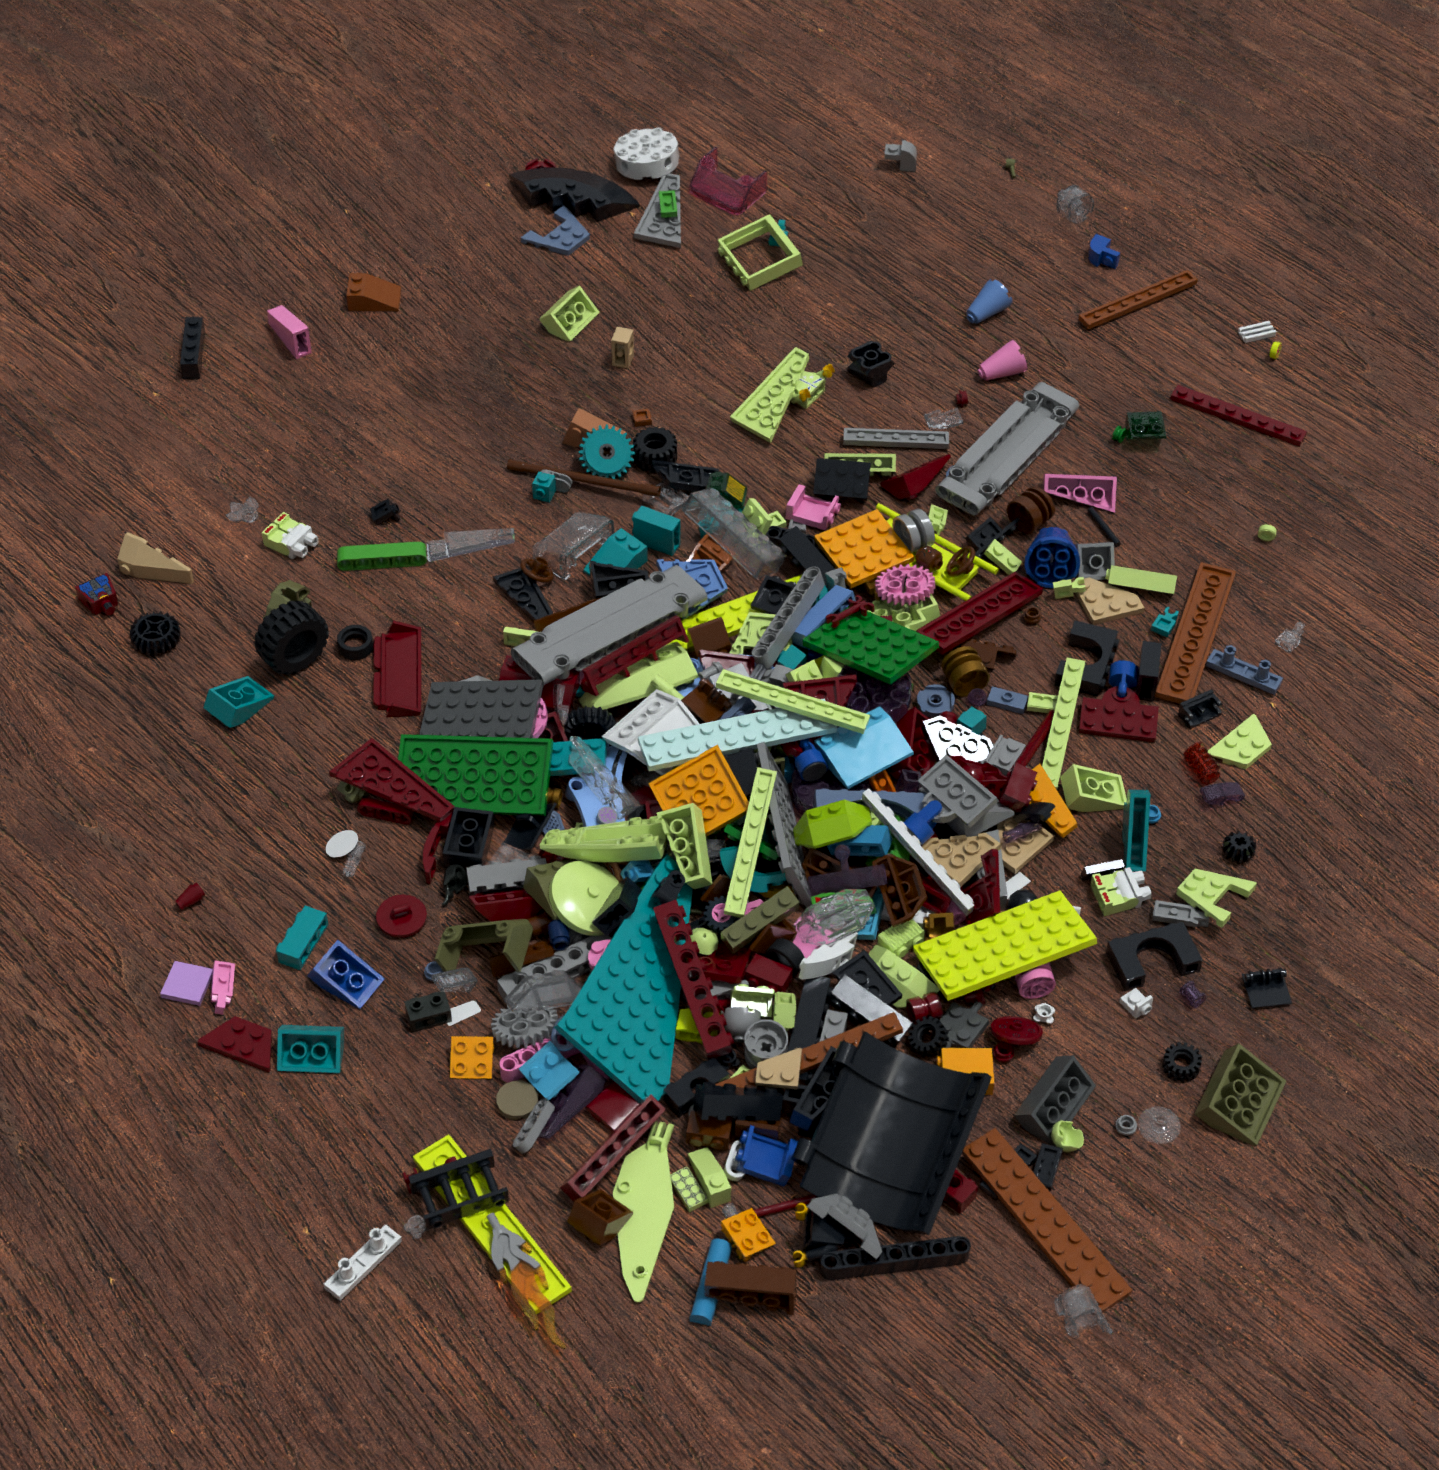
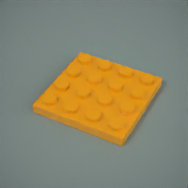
M878 509L814 536V541L835 569L842 567L843 571L846 572L847 578L844 579L850 588L877 578V576H881V572H886L887 569L892 570L894 566L899 568L900 564L904 566L914 562V555Z
M718 745L648 783L663 811L690 803L698 806L702 810L706 837L747 814L749 801Z

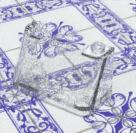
M581 511L574 513L545 538L534 544L533 559L535 557H542L549 563L548 567L552 570L553 574L565 581L571 576L569 569L571 566L575 567L577 565V558L597 542L603 545L614 534V521L607 516Z

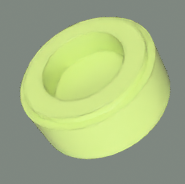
M1262 525L1258 529V537L1264 541L1274 540L1277 530L1272 525Z

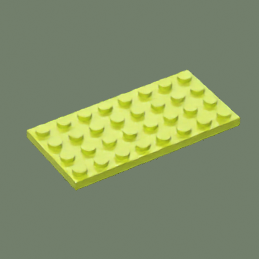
M1059 890L998 913L995 916L914 945L913 949L940 991L949 1001L1097 944V937Z

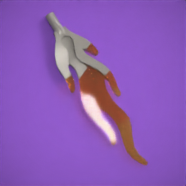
M494 1213L488 1214L487 1219L493 1229L492 1261L501 1277L502 1283L506 1284L507 1282L506 1270L503 1265V1261H506L511 1271L512 1295L518 1307L533 1322L535 1331H538L539 1319L528 1301L531 1300L535 1303L543 1315L545 1328L550 1340L558 1347L566 1349V1345L558 1338L555 1332L554 1307L542 1294L535 1281L534 1274H537L543 1288L548 1290L544 1270L534 1258L522 1251L524 1250L530 1254L532 1252L531 1246L521 1236L511 1232L504 1225H500Z

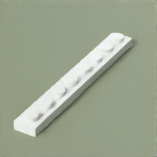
M869 788L862 793V801L885 826H888L889 831L940 888L952 898V901L966 916L972 913L974 901L968 894H964L960 890L961 887L958 882L949 878L946 869L933 860L934 857L930 851L924 850L920 846L919 839L915 835L911 836L907 831L906 825L894 817V812L890 807H885L882 804V800L876 792H872Z

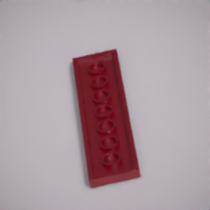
M1015 571L919 628L916 632L939 641L937 651L944 654L1039 597L1043 593V588Z

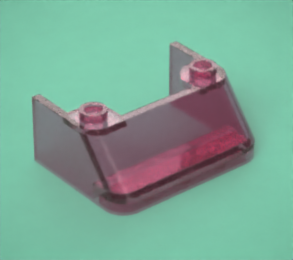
M715 146L699 160L689 185V191L692 195L731 214L740 215L767 192V171L764 170L756 178L744 175L738 180L715 170L717 169L718 147Z

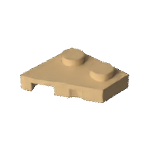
M797 1048L758 1062L756 1086L798 1090L802 1048Z

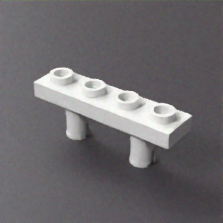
M386 1224L381 1229H372L369 1233L370 1240L350 1259L342 1258L339 1260V1269L324 1283V1288L341 1301L402 1242L401 1236Z

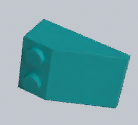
M621 528L605 541L590 561L638 569L648 561L647 546ZM589 562L583 569V572L590 576Z
M249 676L209 689L203 708L223 722L224 725L232 728L246 722L272 701L275 695Z

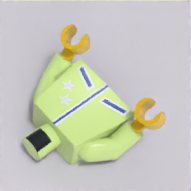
M832 364L826 365L822 371L817 373L804 371L790 400L791 403H798L807 409L825 391L826 378H830L832 373L835 372Z

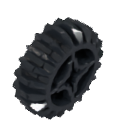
M153 611L152 614L146 612L144 617L139 615V620H134L129 633L131 644H133L136 651H140L142 654L147 652L148 656L151 654L157 656L158 653L165 654L166 650L171 652L172 647H176L177 642H180L181 636L179 623L174 616H170L169 613L163 614L162 611L159 613Z
M585 705L584 708L578 707L577 710H572L570 714H567L564 722V732L568 737V741L600 739L616 724L612 713H608L607 709L602 710L601 707L595 708L594 705L592 707Z

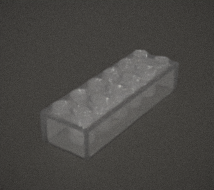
M709 488L690 493L682 511L755 579L778 572L787 555L782 552L780 547L773 544L768 536L761 533L756 525L749 522L743 513L737 511L731 502L725 500L719 491Z

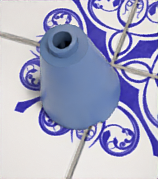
M988 280L966 311V317L971 323L978 324L1011 306L1012 297H1008L1007 293L1009 291L998 280Z

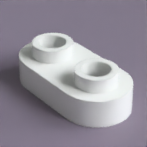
M739 1140L735 1141L731 1146L723 1169L726 1177L732 1181L741 1180L745 1174L736 1170L738 1162L735 1161V1156L738 1149H741L742 1146Z

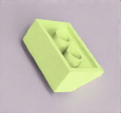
M579 285L563 295L539 320L549 333L569 342L600 312Z

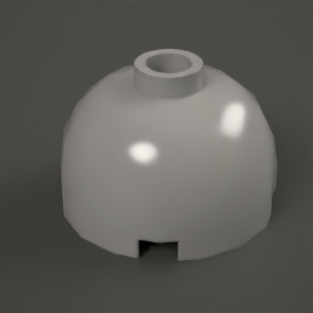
M747 1007L725 1008V1013L722 1010L720 1011V1014H724L727 1025L724 1026L726 1033H731L734 1042H745V1033L748 1027L754 1022L761 1020L760 1011L754 1009V1013L748 1012Z

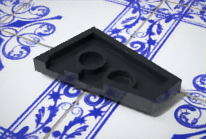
M865 950L832 972V976L839 981L844 975H847L889 1006L902 998V993Z

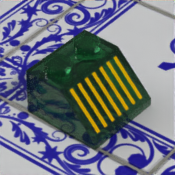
M710 473L706 488L708 510L743 509L748 488L729 473Z

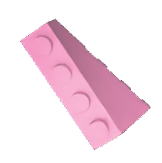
M1043 474V490L1047 493L1115 513L1117 477Z

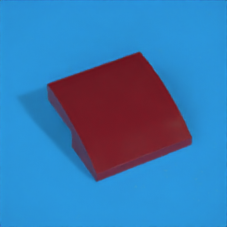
M614 1081L586 1105L585 1108L598 1123L602 1121L613 1132L639 1103Z

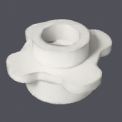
M1045 1003L1035 1006L1036 1015L1033 1017L1035 1022L1041 1021L1047 1024L1054 1022L1052 1016L1055 1013V1009Z

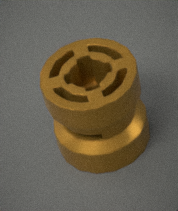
M548 788L547 804L555 802L557 803L555 808H559L563 790Z

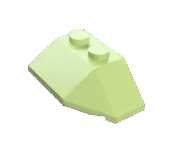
M875 945L870 951L869 956L902 993V998L893 1004L896 1008H906L907 999L917 996L922 999L924 994L939 992L940 989L925 975L888 949Z

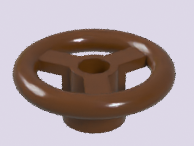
M971 546L963 547L951 557L946 568L949 576L956 577L962 573L966 575L972 571L975 558L974 548ZM953 568H958V570L952 571Z
M535 557V559L527 558L520 562V568L524 574L535 581L548 583L554 578L552 570L548 567V561L542 557ZM526 564L532 568V571L527 569Z

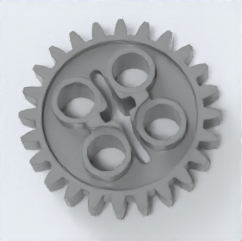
M533 999L529 1003H526L525 1000L522 1001V1004L514 1002V1006L507 1005V1009L501 1008V1013H495V1018H492L491 1029L493 1037H496L497 1042L501 1041V1045L508 1043V1047L515 1044L516 1048H519L520 1045H524L527 1048L530 1043L535 1046L537 1041L543 1043V1038L550 1039L552 1028L558 1020V1014L554 1010L553 1005L549 1006L548 1002L542 1004L541 1000L534 1003Z

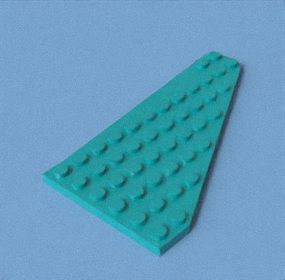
M668 854L663 857L646 881L637 898L638 902L635 911L622 921L571 1006L554 1027L638 1103L651 1094L657 1101L661 1098L665 1087L670 1083L681 984L653 910L654 907L659 905L650 899L663 878L667 877L674 870L680 871L677 862ZM686 883L677 897L678 906L683 905L686 917L683 918L685 924L689 923L693 888ZM673 922L669 926L676 927L679 923ZM679 940L676 944L683 945L686 941Z

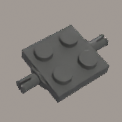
M975 1001L970 1009L954 1002L939 1020L948 1031L947 1035L949 1037V1041H946L947 1047L942 1046V1048H971L989 1025V1019L977 1013L982 1007L981 1002ZM932 1030V1036L935 1037V1031Z

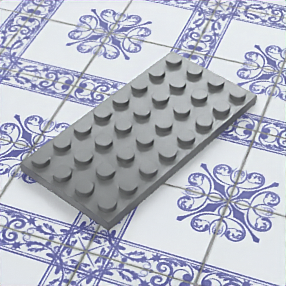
M765 742L757 744L758 752L756 753L757 761L761 764L760 768L777 771L769 810H771L769 819L775 828L772 830L773 837L778 842L775 848L782 860L779 862L782 873H785L787 882L791 883L794 894H798L800 904H804L807 910L813 909L811 900L813 894L802 867L805 859L802 846H796L793 828L797 822L789 785Z

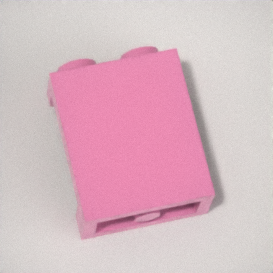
M799 484L786 505L785 519H793L795 522L826 530L829 524L833 523L835 513H839L841 504L838 503L839 496L835 495L832 502L805 495V486Z

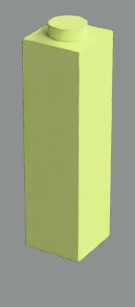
M1111 565V569L1107 568L1105 579L1109 580L1108 584L1174 594L1177 576Z

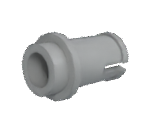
M719 662L711 663L710 667L698 673L699 678L707 680L710 676L722 672V665Z

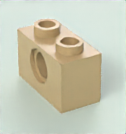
M622 327L616 328L611 340L612 366L629 368L634 356V330Z

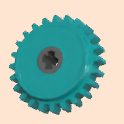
M599 425L597 431L595 428H592V434L587 432L586 436L588 438L583 437L582 441L584 444L579 445L583 450L578 451V454L582 455L579 461H584L581 467L588 468L586 473L592 472V475L606 478L611 477V479H615L616 475L620 479L621 472L626 474L627 470L625 468L630 469L631 465L629 462L634 461L630 456L635 455V452L631 451L634 445H629L631 438L626 439L627 433L622 435V429L620 428L616 431L614 425L611 429H609L608 425L605 426V429H602L601 425ZM603 450H605V451L609 450V451H610L609 456H608V455L604 456V455H603V453H604Z

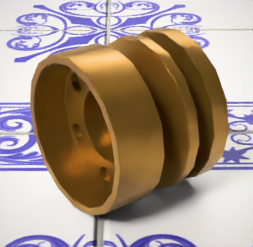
M964 646L957 648L945 656L942 661L941 668L955 694L960 697H968L980 692L990 681V675L976 649L973 647Z

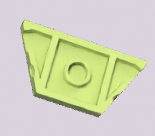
M1252 714L1209 749L1205 754V758L1210 760L1211 757L1222 759L1224 764L1247 769L1268 752L1272 744L1257 716Z

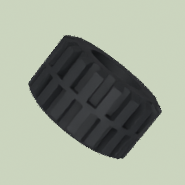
M648 427L646 430H640V433L635 435L633 439V452H635L633 458L634 462L637 463V467H642V470H648L652 473L655 472L651 468L652 460L676 463L677 439L674 434H671L670 430H665L663 427Z

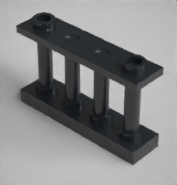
M491 1149L408 1176L412 1195L420 1193L428 1211V1214L423 1215L426 1230L439 1228L443 1224L492 1207H500L509 1202L507 1187L498 1189L490 1168L495 1167L494 1155ZM482 1172L490 1193L478 1197L470 1175ZM462 1179L470 1200L457 1204L449 1182ZM441 1186L449 1207L437 1211L429 1189Z

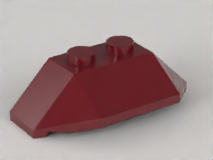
M523 887L480 892L469 896V901L473 907L490 922L528 919L536 916L542 909Z

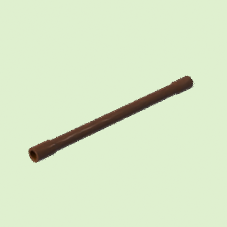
M509 459L507 462L508 470L537 474L545 469L565 474L573 481L633 491L659 497L661 493L660 486L600 477Z

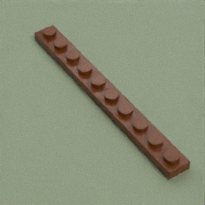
M895 1012L803 1048L800 1074L819 1067L830 1047L832 1046L837 1049L840 1041L848 1042L858 1047L863 1032H868L880 1041L903 1033V1028ZM757 1067L719 1082L716 1086H724L725 1083L734 1084L740 1088H744L745 1085L756 1086ZM756 1086L757 1089H765V1086Z

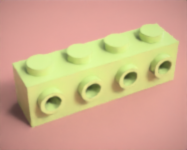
M824 453V459L871 463L870 475H874V472H881V476H891V472H896V454Z

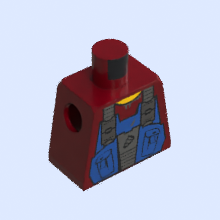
M108 573L75 587L78 600L94 615L105 612L106 615H112L115 612L118 600Z

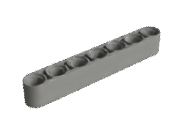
M809 567L805 570L755 645L752 655L756 665L758 663L764 664L767 669L772 667L824 588L825 582L818 567Z

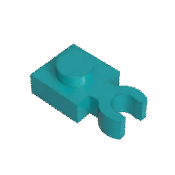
M1166 607L1164 615L1159 614L1151 626V631L1167 638L1175 627L1179 613L1176 610L1174 614H1170V607Z

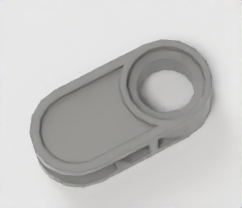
M545 469L540 471L555 475L556 491L565 493L572 486L571 478L565 474Z

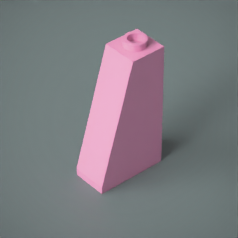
M283 305L267 311L269 325L296 359L312 353L309 330L301 320Z

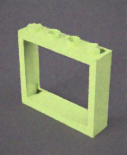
M770 214L718 239L719 254L725 257L727 265L732 266L734 274L736 276L739 275L743 286H747L750 291L803 265L801 253ZM769 232L788 257L749 276L730 250Z

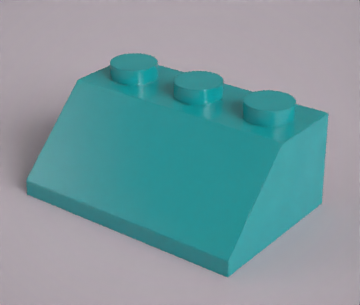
M281 1025L278 1029L277 1071L340 1073L344 1051V1027Z

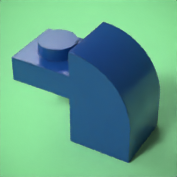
M1098 234L1090 242L1089 261L1096 267L1101 263L1116 269L1119 264L1120 252L1110 249L1111 239Z

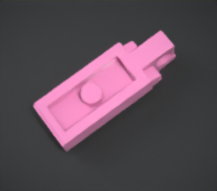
M214 961L210 998L211 1002L216 1003L215 1014L223 1015L225 1004L230 1005L233 995L235 963Z

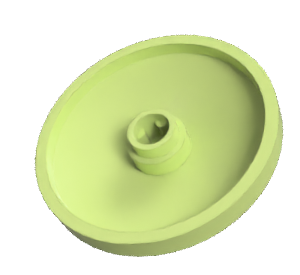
M588 861L570 862L562 866L550 882L549 899L551 906L558 918L572 930L589 936L604 935L592 921L613 888L619 884V881L613 874L598 864Z

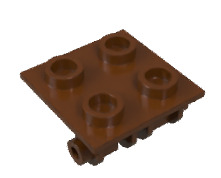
M703 678L699 682L700 685L681 701L702 721L707 723L718 720L733 705L730 702L731 699L722 694L721 690L717 692L718 688H713L714 685L709 682V679Z

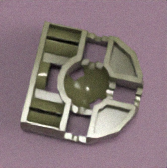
M291 580L280 582L271 592V599L265 616H268L274 608L277 609L279 605L287 604L289 601H303L312 607L311 600L307 598L310 590Z

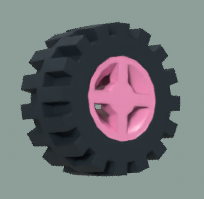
M720 896V898L715 897L714 901L710 900L704 912L708 927L721 935V931L740 919V917L724 914L727 900L724 896Z

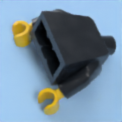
M804 1203L797 1204L795 1217L797 1220H804L803 1250L806 1253L803 1254L802 1251L798 1250L793 1253L794 1259L801 1258L793 1262L795 1267L800 1268L804 1266L805 1260L810 1262L821 1259L822 1255L827 1252L838 1251L844 1243L853 1244L855 1233L845 1230V1226L827 1213L824 1218H821L806 1207Z

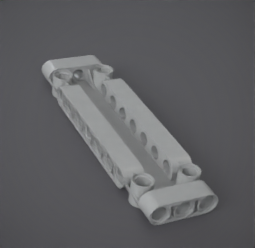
M1044 382L1037 383L1031 390L1024 393L1021 402L1015 401L957 460L955 466L950 468L949 475L936 486V494L969 514L978 515L985 506L991 505L994 497L997 494L1001 495L1058 436L1061 429L1065 428L1066 422L1079 409V402Z
M678 565L663 572L655 571L650 574L649 579L645 581L638 579L546 626L542 632L531 634L530 640L511 649V656L533 680H542L543 685L555 679H566L569 677L571 669L575 668L577 671H582L675 615L679 617L686 616L690 607L693 608L707 600V593L700 584Z

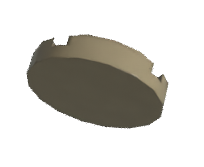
M524 1081L508 1082L499 1089L496 1095V1104L499 1112L504 1117L512 1120H519L518 1118L523 1117L524 1119L527 1118L538 1103L536 1089L530 1083Z

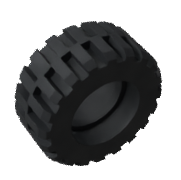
M303 601L283 603L277 609L274 608L270 611L271 613L264 617L263 623L259 624L254 644L257 654L274 671L280 674H292V672L297 673L301 669H306L311 662L314 663L317 660V656L323 652V647H326L329 631L324 618L308 603Z

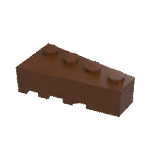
M722 1261L707 1262L704 1284L705 1297L735 1302L738 1299L747 1306L754 1307L755 1304H762L767 1306V1310L776 1312L777 1308L787 1310L786 1314L794 1315L797 1294L796 1270L788 1267L772 1268L766 1265L749 1266L744 1263L727 1264Z

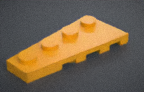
M1038 764L1032 769L1037 772L1035 780L1038 782L1034 791H1030L1029 795L1032 796L1030 803L1048 802L1056 806L1050 812L1052 815L1045 822L1064 838L1078 827L1077 822L1041 764Z

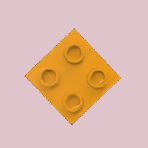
M451 1036L450 1078L492 1079L493 1037Z
M752 1208L721 1221V1231L729 1239V1243L734 1242L732 1248H737L735 1251L739 1255L740 1260L743 1259L744 1262L748 1261L751 1255L776 1244Z

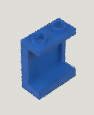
M750 1125L747 1131L743 1130L740 1136L739 1143L742 1146L741 1149H738L735 1156V1161L738 1162L736 1170L784 1187L791 1177L794 1165L791 1157L798 1140L791 1138L786 1144L754 1133V1126Z

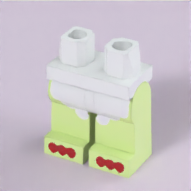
M285 512L273 521L274 524L271 523L262 532L264 546L288 555L291 559H294L296 556L304 558L308 552L306 546L315 547L319 543L318 536L312 533L310 526L292 520L289 514Z
M1129 867L1125 868L1124 871L1120 870L1101 876L1100 873L1092 875L1091 889L1096 900H1098L1103 916L1126 911L1134 907L1139 908L1142 901L1151 899L1149 886L1140 888L1138 886L1145 882L1142 871L1132 872Z

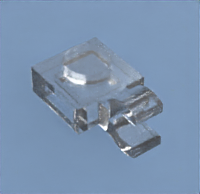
M1299 621L1292 631L1285 629L1276 638L1275 644L1291 653L1301 643L1302 638L1300 636L1304 633L1302 629L1305 627V624Z

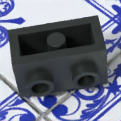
M445 991L433 992L430 995L404 1001L405 1012L412 1033L452 1022L451 1009Z

